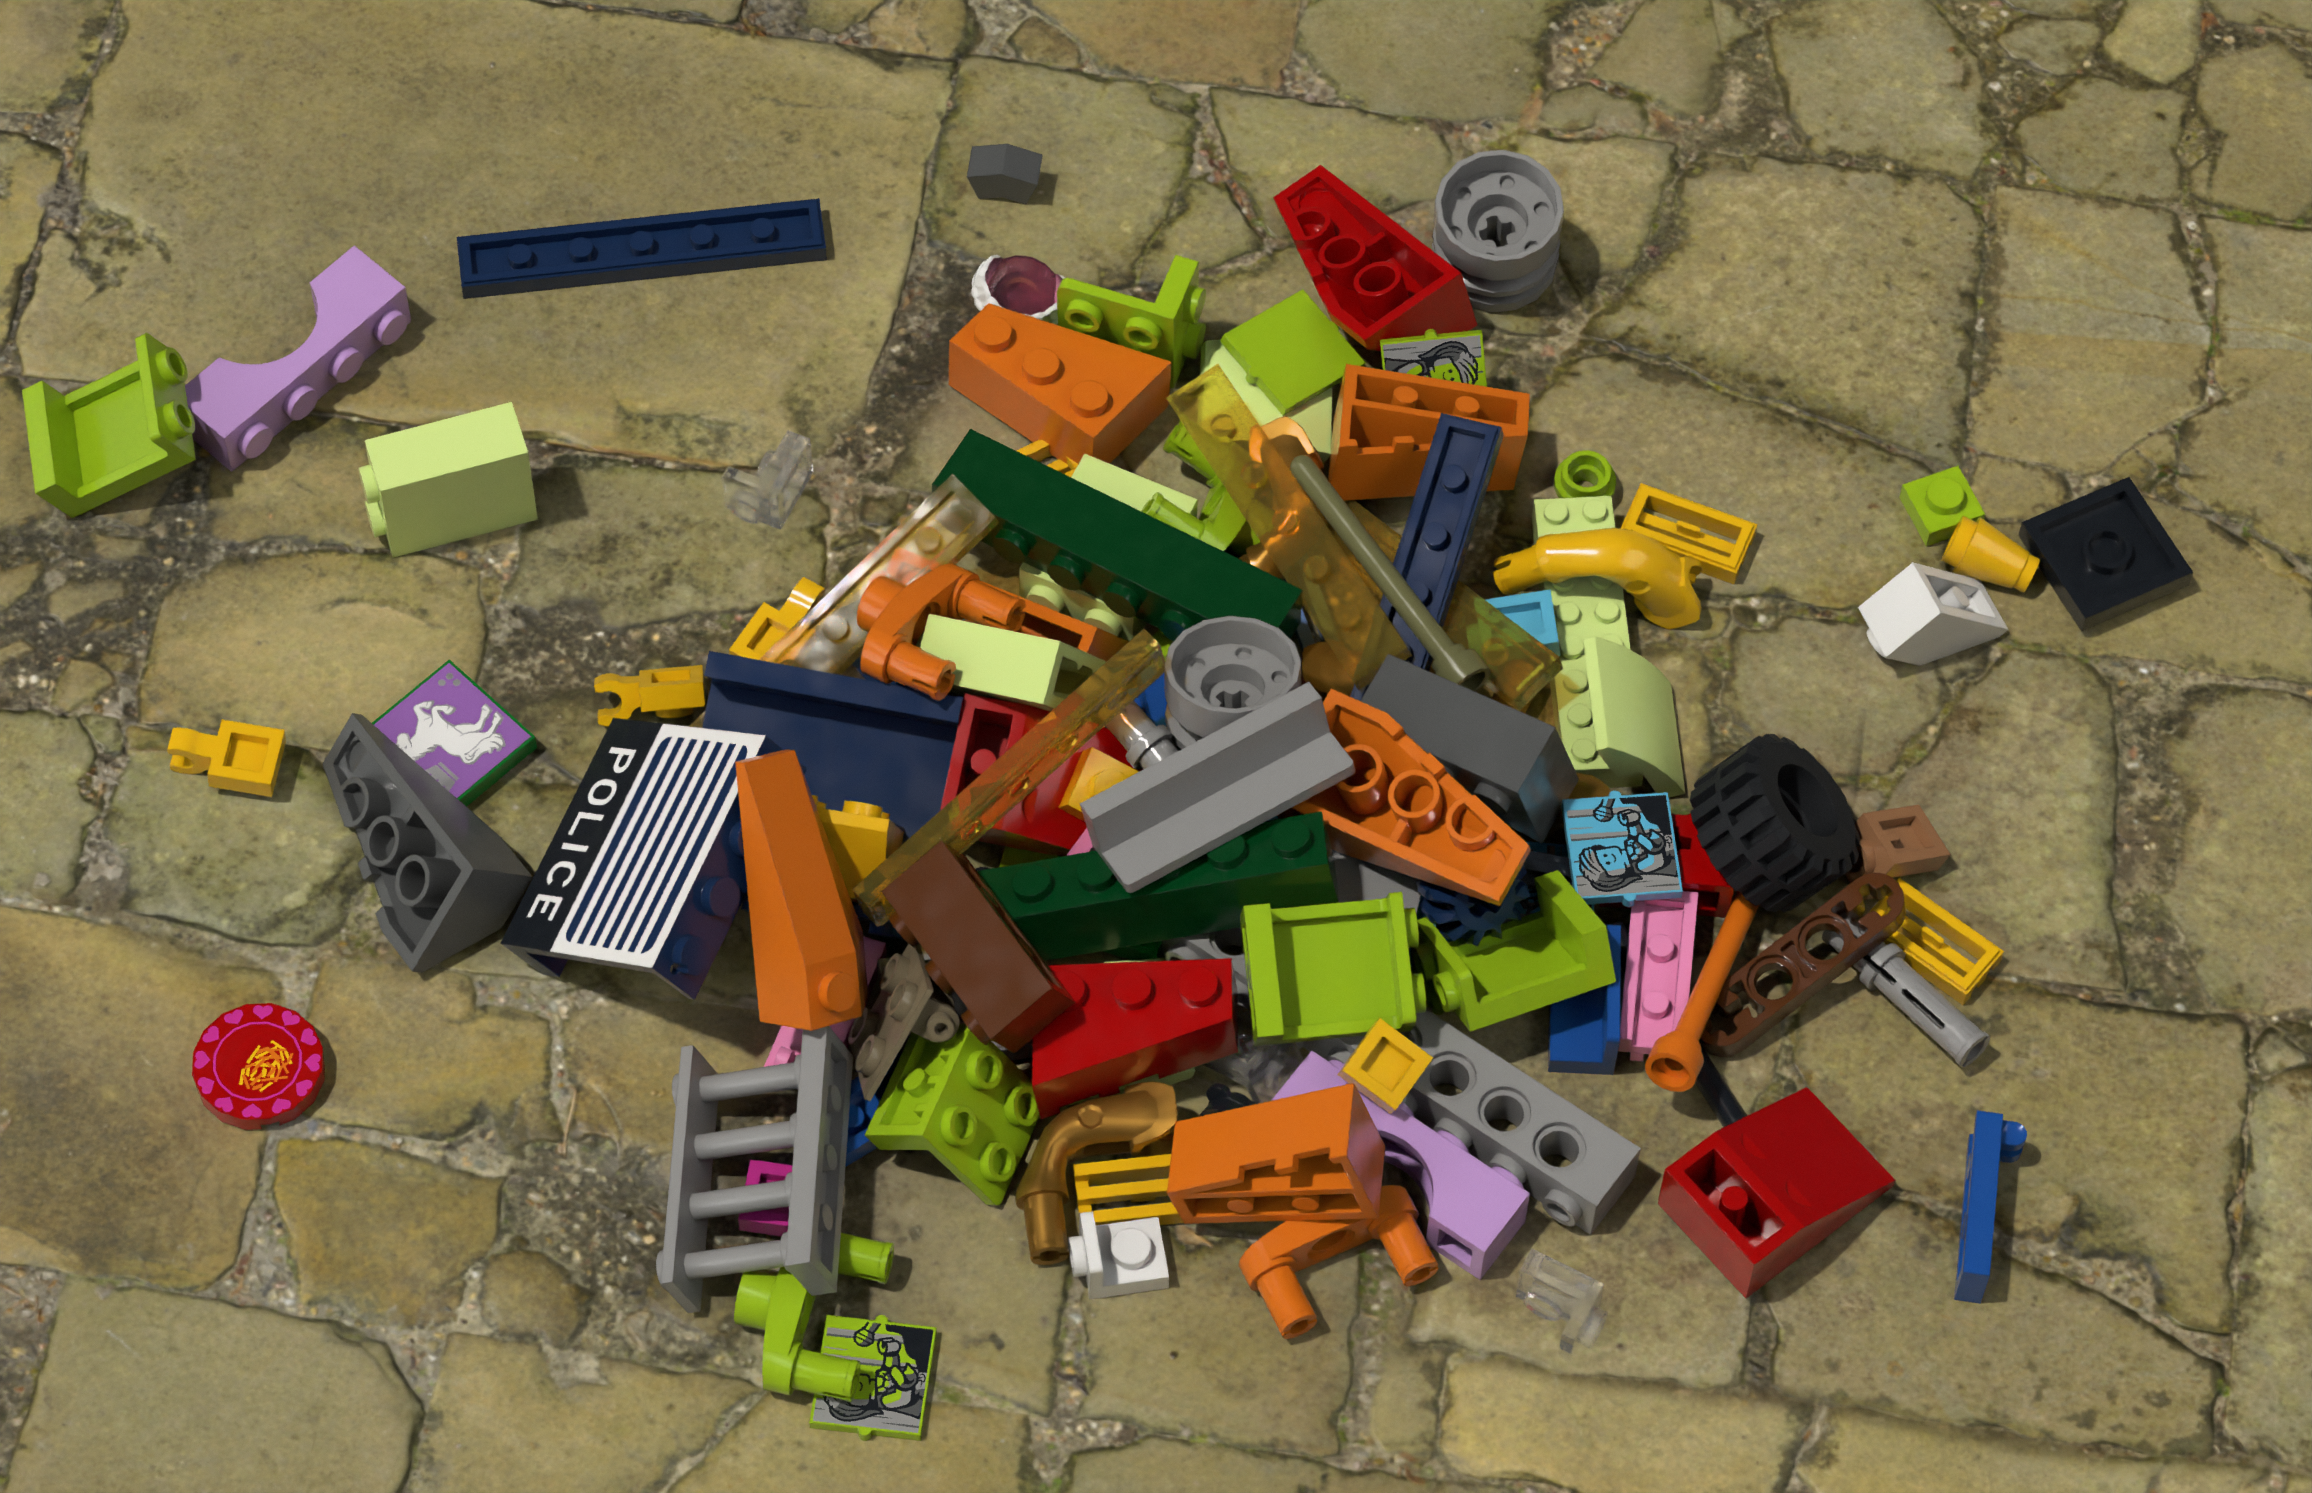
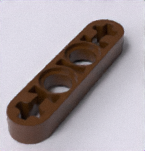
M1878 872L1868 873L1855 879L1726 979L1710 1017L1719 1013L1726 1019L1738 1012L1742 1005L1737 994L1742 991L1746 993L1752 1008L1760 1014L1754 1018L1751 1015L1750 1009L1746 1007L1733 1019L1736 1031L1729 1036L1722 1030L1710 1034L1713 1027L1709 1017L1699 1040L1705 1051L1718 1057L1734 1056L1742 1052L1893 935L1901 927L1906 916L1904 893L1899 883L1889 875ZM1871 895L1874 899L1881 900L1888 896V914L1881 917L1875 911L1867 913L1857 921L1861 936L1855 938L1847 921L1839 915L1845 912L1850 923H1852L1865 912L1864 897ZM1825 930L1836 932L1844 941L1843 948L1837 956L1821 960L1814 958L1808 953L1806 946L1813 934ZM1769 970L1784 971L1793 980L1791 990L1779 999L1771 1000L1764 998L1755 989L1758 978Z

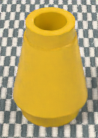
M1962 516L1946 546L1941 561L1953 566V573L2011 589L2015 588L2024 593L2036 572L2040 559L2029 554L2026 549L1983 518L1979 517L1975 522Z

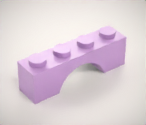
M355 245L310 282L317 320L312 333L297 350L279 360L263 364H241L218 358L185 385L188 408L195 421V431L192 433L193 440L231 472L248 458L252 459L262 454L275 435L293 420L297 421L306 417L313 410L318 399L337 383L350 380L368 357L383 345H390L395 342L411 322L406 287Z
M1311 1050L1272 1100L1349 1084L1337 1075L1344 1066V1063L1338 1060L1327 1061ZM1358 1091L1385 1145L1384 1162L1390 1163L1407 1173L1417 1183L1425 1196L1429 1208L1426 1235L1428 1246L1481 1280L1525 1223L1530 1193L1524 1190L1519 1179L1508 1170L1498 1166L1491 1168L1469 1154L1465 1144L1453 1134L1443 1130L1436 1132L1417 1120L1405 1103L1401 1102L1396 1111L1389 1114Z

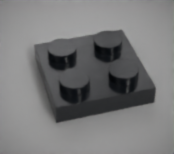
M2130 477L2021 523L2018 536L2030 554L2040 559L2039 568L2081 631L2190 585L2193 575L2192 569Z

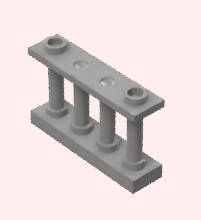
M829 1026L813 1031L803 1030L801 1054L797 1055L792 1063L721 1074L714 1070L694 1045L681 1047L679 1073L675 1074L672 1080V1096L676 1111L664 1247L657 1255L656 1271L662 1288L667 1290L687 1313L700 1312L703 1278L785 1267L788 1272L792 1273L811 1296L837 1292L853 1055ZM798 1089L797 1111L791 1115L790 1121L715 1132L718 1101ZM794 1147L792 1172L786 1175L785 1180L710 1191L713 1159ZM789 1207L788 1231L782 1234L781 1240L706 1250L708 1218Z

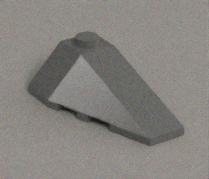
M352 713L324 760L323 767L344 826L355 828L365 856L358 862L363 880L374 882L382 907L375 914L381 931L411 971L423 973L501 929L531 881L532 876L496 832L363 715Z

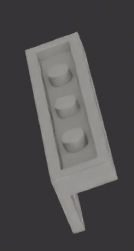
M1307 682L1081 802L1080 806L1092 846L1125 891L1133 893L1350 777L1355 773V767L1351 757L1330 732L1322 697L1310 682Z

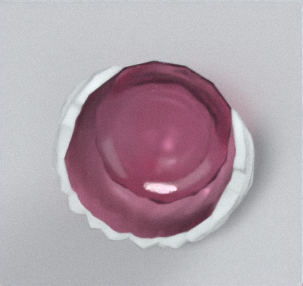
M992 255L982 262L974 274L971 294L976 308L980 311L990 303L1049 323L1058 324L1057 290L1062 279L1065 277L1059 274L1055 275L1045 263L1033 257L1016 255L1003 259L999 255Z

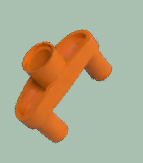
M951 563L942 565L924 574L907 586L886 576H879L866 588L857 611L858 626L860 629L868 632L861 654V672L884 683L890 684L895 681L904 686H909L929 695L936 701H941L953 687L955 681V674L953 672L956 670V664L951 660H944L916 646L919 637L925 630L928 615L933 614L957 620L965 618L981 625L1017 632L1024 620L1025 612L1022 610L1026 607L1025 600L994 589L992 586L980 582L978 574Z
M1397 1185L1382 1186L1379 1218L1285 1221L1253 1243L1244 1252L1238 1264L1251 1290L1260 1292L1284 1339L1300 1336L1317 1324V1316L1295 1275L1297 1271L1343 1253L1371 1239H1381L1404 1286L1420 1284L1434 1276L1439 1269L1438 1262L1416 1223L1419 1213L1406 1188Z

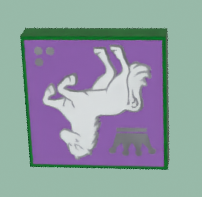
M450 659L372 722L375 727L466 807L537 748L536 737Z

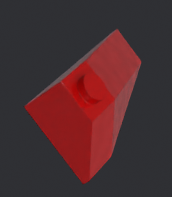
M1319 165L1273 197L1276 207L1331 320L1366 349L1381 351V339L1425 335V331L1428 329H1434L1437 334L1470 331L1478 325L1462 273L1322 165Z

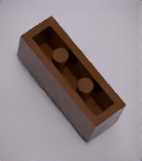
M942 840L881 891L895 909V912L888 917L893 927L912 947L920 943L931 958V961L924 966L926 971L948 996L955 992L968 1008L961 1014V1018L970 1031L984 1045L987 1046L994 1041L1009 1051L1016 1053L1075 1003L967 857Z

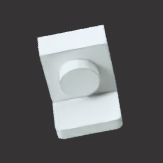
M1093 1211L1079 1213V1236L1068 1237L1069 1254L1073 1276H1086L1089 1299L1169 1288V1273L1159 1217L1096 1226Z

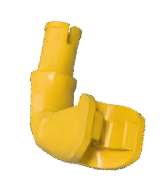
M1605 528L1548 534L1539 537L1536 544L1532 545V547L1513 554L1510 553L1497 557L1494 561V567L1498 569L1493 571L1495 583L1499 590L1507 596L1517 594L1546 581L1557 584L1570 578L1599 576L1618 584L1630 593L1642 614L1660 627L1669 630L1676 629L1700 620L1701 603L1691 585L1695 583L1696 576L1702 571L1699 560L1686 556L1681 557L1658 541L1633 530Z

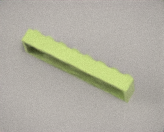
M1612 496L1534 499L1531 518L1534 545L1539 537L1548 534L1615 528ZM1599 576L1570 578L1557 584L1549 581L1540 583L1539 591L1551 590L1561 653L1560 656L1547 658L1554 722L1576 773L1593 775L1603 781L1609 788L1642 786V772L1616 778L1596 751L1583 639L1596 636L1630 649L1623 588Z

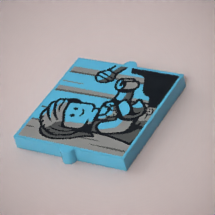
M1613 790L1607 797L1562 800L1561 808L1572 887L1587 904L1622 902L1625 907H1632L1635 901L1682 898L1683 888L1668 792L1621 795L1619 791Z

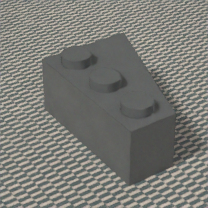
M1390 654L1386 656L1361 699V702L1388 713L1403 727L1405 733L1427 754L1431 753L1445 766L1446 771L1471 795H1476L1507 825L1541 844L1562 810V800L1569 798L1579 780L1556 727Z

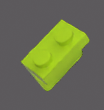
M1175 255L1155 303L1072 278H1064L1057 290L1058 325L1171 361L1170 388L1174 389L1187 357L1197 358L1206 331V324L1198 322L1206 299V289L1199 287V261Z

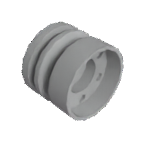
M1507 150L1483 151L1473 154L1457 162L1442 178L1435 199L1432 251L1462 273L1472 308L1490 313L1517 310L1537 300L1552 283L1559 260L1560 234L1564 214L1561 188L1549 170L1527 155Z
M1237 616L1203 620L1182 631L1169 646L1164 666L1165 698L1167 701L1165 722L1166 728L1173 735L1171 743L1179 751L1300 687L1301 660L1295 643L1275 626L1255 618Z

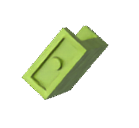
M149 333L135 338L137 361L65 396L44 381H40L22 390L35 494L71 518L79 516L196 460L192 433L195 431V421L188 408L185 381L188 378L187 367L181 355L174 348L165 346Z
M1559 870L1534 878L1540 911L1521 917L1522 921L1512 920L1501 924L1502 939L1492 937L1485 931L1478 947L1473 944H1467L1462 938L1447 942L1434 924L1426 917L1417 920L1419 946L1411 948V956L1416 972L1423 974L1424 983L1432 982L1444 1011H1454L1470 1032L1616 982L1606 925Z
M1402 892L1388 893L1387 897L1382 899L1271 909L1270 903L1243 906L1240 914L1254 1046L1365 1036L1379 1018L1398 1032L1411 1031L1416 1024V1013L1426 1012L1423 974H1411L1409 948L1419 946L1417 915L1415 908H1404Z

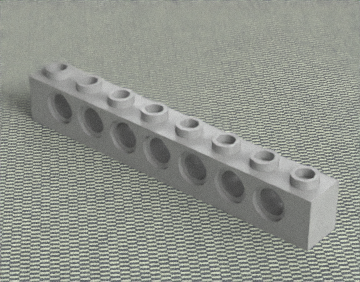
M1241 927L1162 941L1161 954L1165 956L1166 961L1232 958L1238 991V1012L1242 1014L1250 1012L1244 954L1233 956L1220 950L1229 945L1243 947ZM1426 1010L1424 1013H1416V1024L1413 1029L1400 1033L1432 1056L1433 1059L1402 1102L1411 1109L1417 1120L1436 1132L1443 1130L1453 1134L1465 1144L1469 1154L1491 1168L1494 1166L1502 1167L1515 1175L1522 1183L1524 1190L1529 1192L1530 1196L1540 1201L1545 1211L1553 1219L1566 1226L1576 1225L1591 1235L1635 1178L1641 1148L1430 1011ZM1364 1036L1286 1044L1296 1049L1304 1047L1310 1052L1312 1050L1327 1061L1338 1060L1345 1064ZM1440 1084H1451L1458 1087L1462 1092L1454 1096H1447L1437 1092L1434 1087ZM1495 1119H1505L1512 1122L1517 1128L1511 1131H1499L1492 1128L1488 1122ZM1557 1154L1566 1157L1572 1164L1565 1167H1554L1546 1163L1542 1158L1547 1155Z

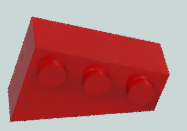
M1232 958L1048 965L1075 1003L1033 1037L1032 1088L1040 1119L1059 1114V1107L1097 1094L1099 1098L1120 1093V1086L1158 1074L1159 1079L1237 1053L1238 991Z

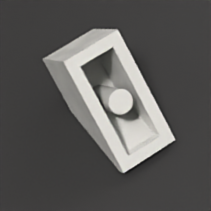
M1914 562L1858 607L1869 627L1867 630L1868 640L1881 656L1886 659L1918 666L1996 639L2008 631L2005 622L1981 580Z

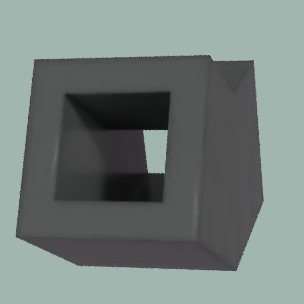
M1010 144L972 146L967 179L978 199L1003 197L1027 204L1038 185L1043 155Z

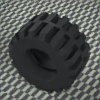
M1765 734L1763 737L1758 736L1702 775L1694 783L1695 789L1691 791L1690 803L1693 810L1690 812L1692 822L1698 831L1697 837L1701 846L1705 849L1715 869L1726 879V882L1736 892L1742 893L1745 899L1755 906L1760 904L1766 911L1775 913L1779 910L1783 913L1791 911L1850 871L1852 865L1857 863L1859 857L1857 847L1860 846V837L1855 828L1857 823L1853 811L1850 809L1844 793L1836 784L1832 775L1805 748H1799L1794 741L1786 737L1780 739L1775 734Z

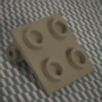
M920 943L915 947L908 944L902 955L895 953L890 958L880 979V989L882 991L871 1010L864 1008L862 1016L856 1018L851 1027L848 1042L851 1044L855 1069L858 1072L865 1100H872L910 1032L933 1042H944L951 1039L959 1029V1017L955 1010L952 995L948 996L943 992L926 971L924 966L928 961L924 960Z

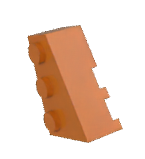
M990 303L949 340V386L1030 441H1045L1050 445L1049 454L1066 464L1067 457L1079 464L1084 454L1110 464L1169 406L1171 361Z

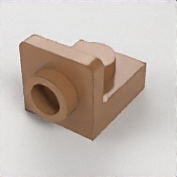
M1920 805L1863 813L1856 821L1855 828L1860 837V846L1857 847L1859 857L1857 863L1852 865V869L1845 873L1849 882L1852 883L1855 879L1868 873L1878 872L1895 878L1938 871L1951 854ZM1868 895L1864 897L1863 900H1869L1874 898L1871 895Z

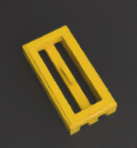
M1640 483L1620 529L1633 530L1650 537L1681 557L1695 558L1701 563L1702 571L1700 573L1735 584L1740 567L1746 559L1748 548L1752 545L1758 524ZM1644 508H1647L1658 513L1670 516L1672 518L1678 519L1679 521H1677V523H1674L1672 521L1646 513L1643 510ZM1700 528L1712 531L1714 533L1729 537L1737 541L1735 544H1733L1731 542L1700 532Z
M1898 878L1897 882L1904 893L1906 909L1974 956L1978 961L1976 964L1972 963L1945 944L1941 936L1926 926L1921 927L1907 916H1905L1901 927L1887 938L1884 943H1895L1906 953L1904 961L1917 973L1961 1005H1964L1971 997L1975 987L1979 988L1986 980L1988 972L1991 969L1994 970L2001 962L2004 951L1901 878ZM1886 896L1879 900L1869 912L1875 911L1881 917L1888 914L1887 899L1889 897Z
M1171 1154L1073 1164L1078 1213L1091 1212V1204L1127 1200L1143 1202L1155 1200L1156 1197L1168 1196L1167 1188ZM1172 1202L1093 1211L1096 1226L1159 1217L1160 1225L1183 1223Z

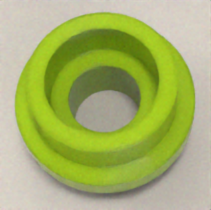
M1589 450L1574 452L1564 459L1556 469L1554 489L1559 498L1613 497L1615 493V472L1607 459L1597 452ZM1588 481L1594 486L1583 487L1577 485L1576 482Z

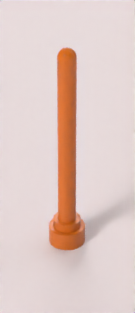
M1739 891L1736 892L1675 1031H1671L1665 1036L1658 1038L1646 1060L1645 1070L1648 1077L1663 1089L1674 1092L1689 1090L1694 1086L1703 1066L1704 1057L1699 1040L1759 905L1755 906L1747 901Z

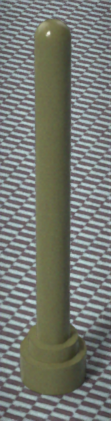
M1306 455L1295 457L1290 465L1291 474L1434 659L1432 669L1436 672V675L1476 692L1490 676L1491 670L1475 649H1466L1463 644H1454L1315 462Z

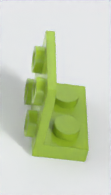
M963 1023L959 1024L957 1033L951 1039L944 1042H933L911 1032L864 1136L879 1150L930 1151L986 1205H1000L1040 1115L1032 1088V1080L993 1042L987 1046L984 1045Z

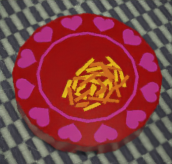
M273 1003L245 1004L222 1013L203 1031L193 1051L192 1077L204 1107L221 1122L244 1130L262 1129L261 1125H271L275 1122H279L280 1126L295 1120L315 1102L325 1081L324 1051L314 1027L296 1011Z

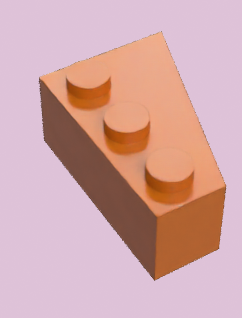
M1346 364L1333 419L1328 481L1344 501L1415 496L1440 415L1443 413L1502 427L1504 437L1486 491L1514 490L1528 436L1530 394Z
M1354 1083L1175 1122L1167 1194L1184 1224L1379 1218L1385 1145Z

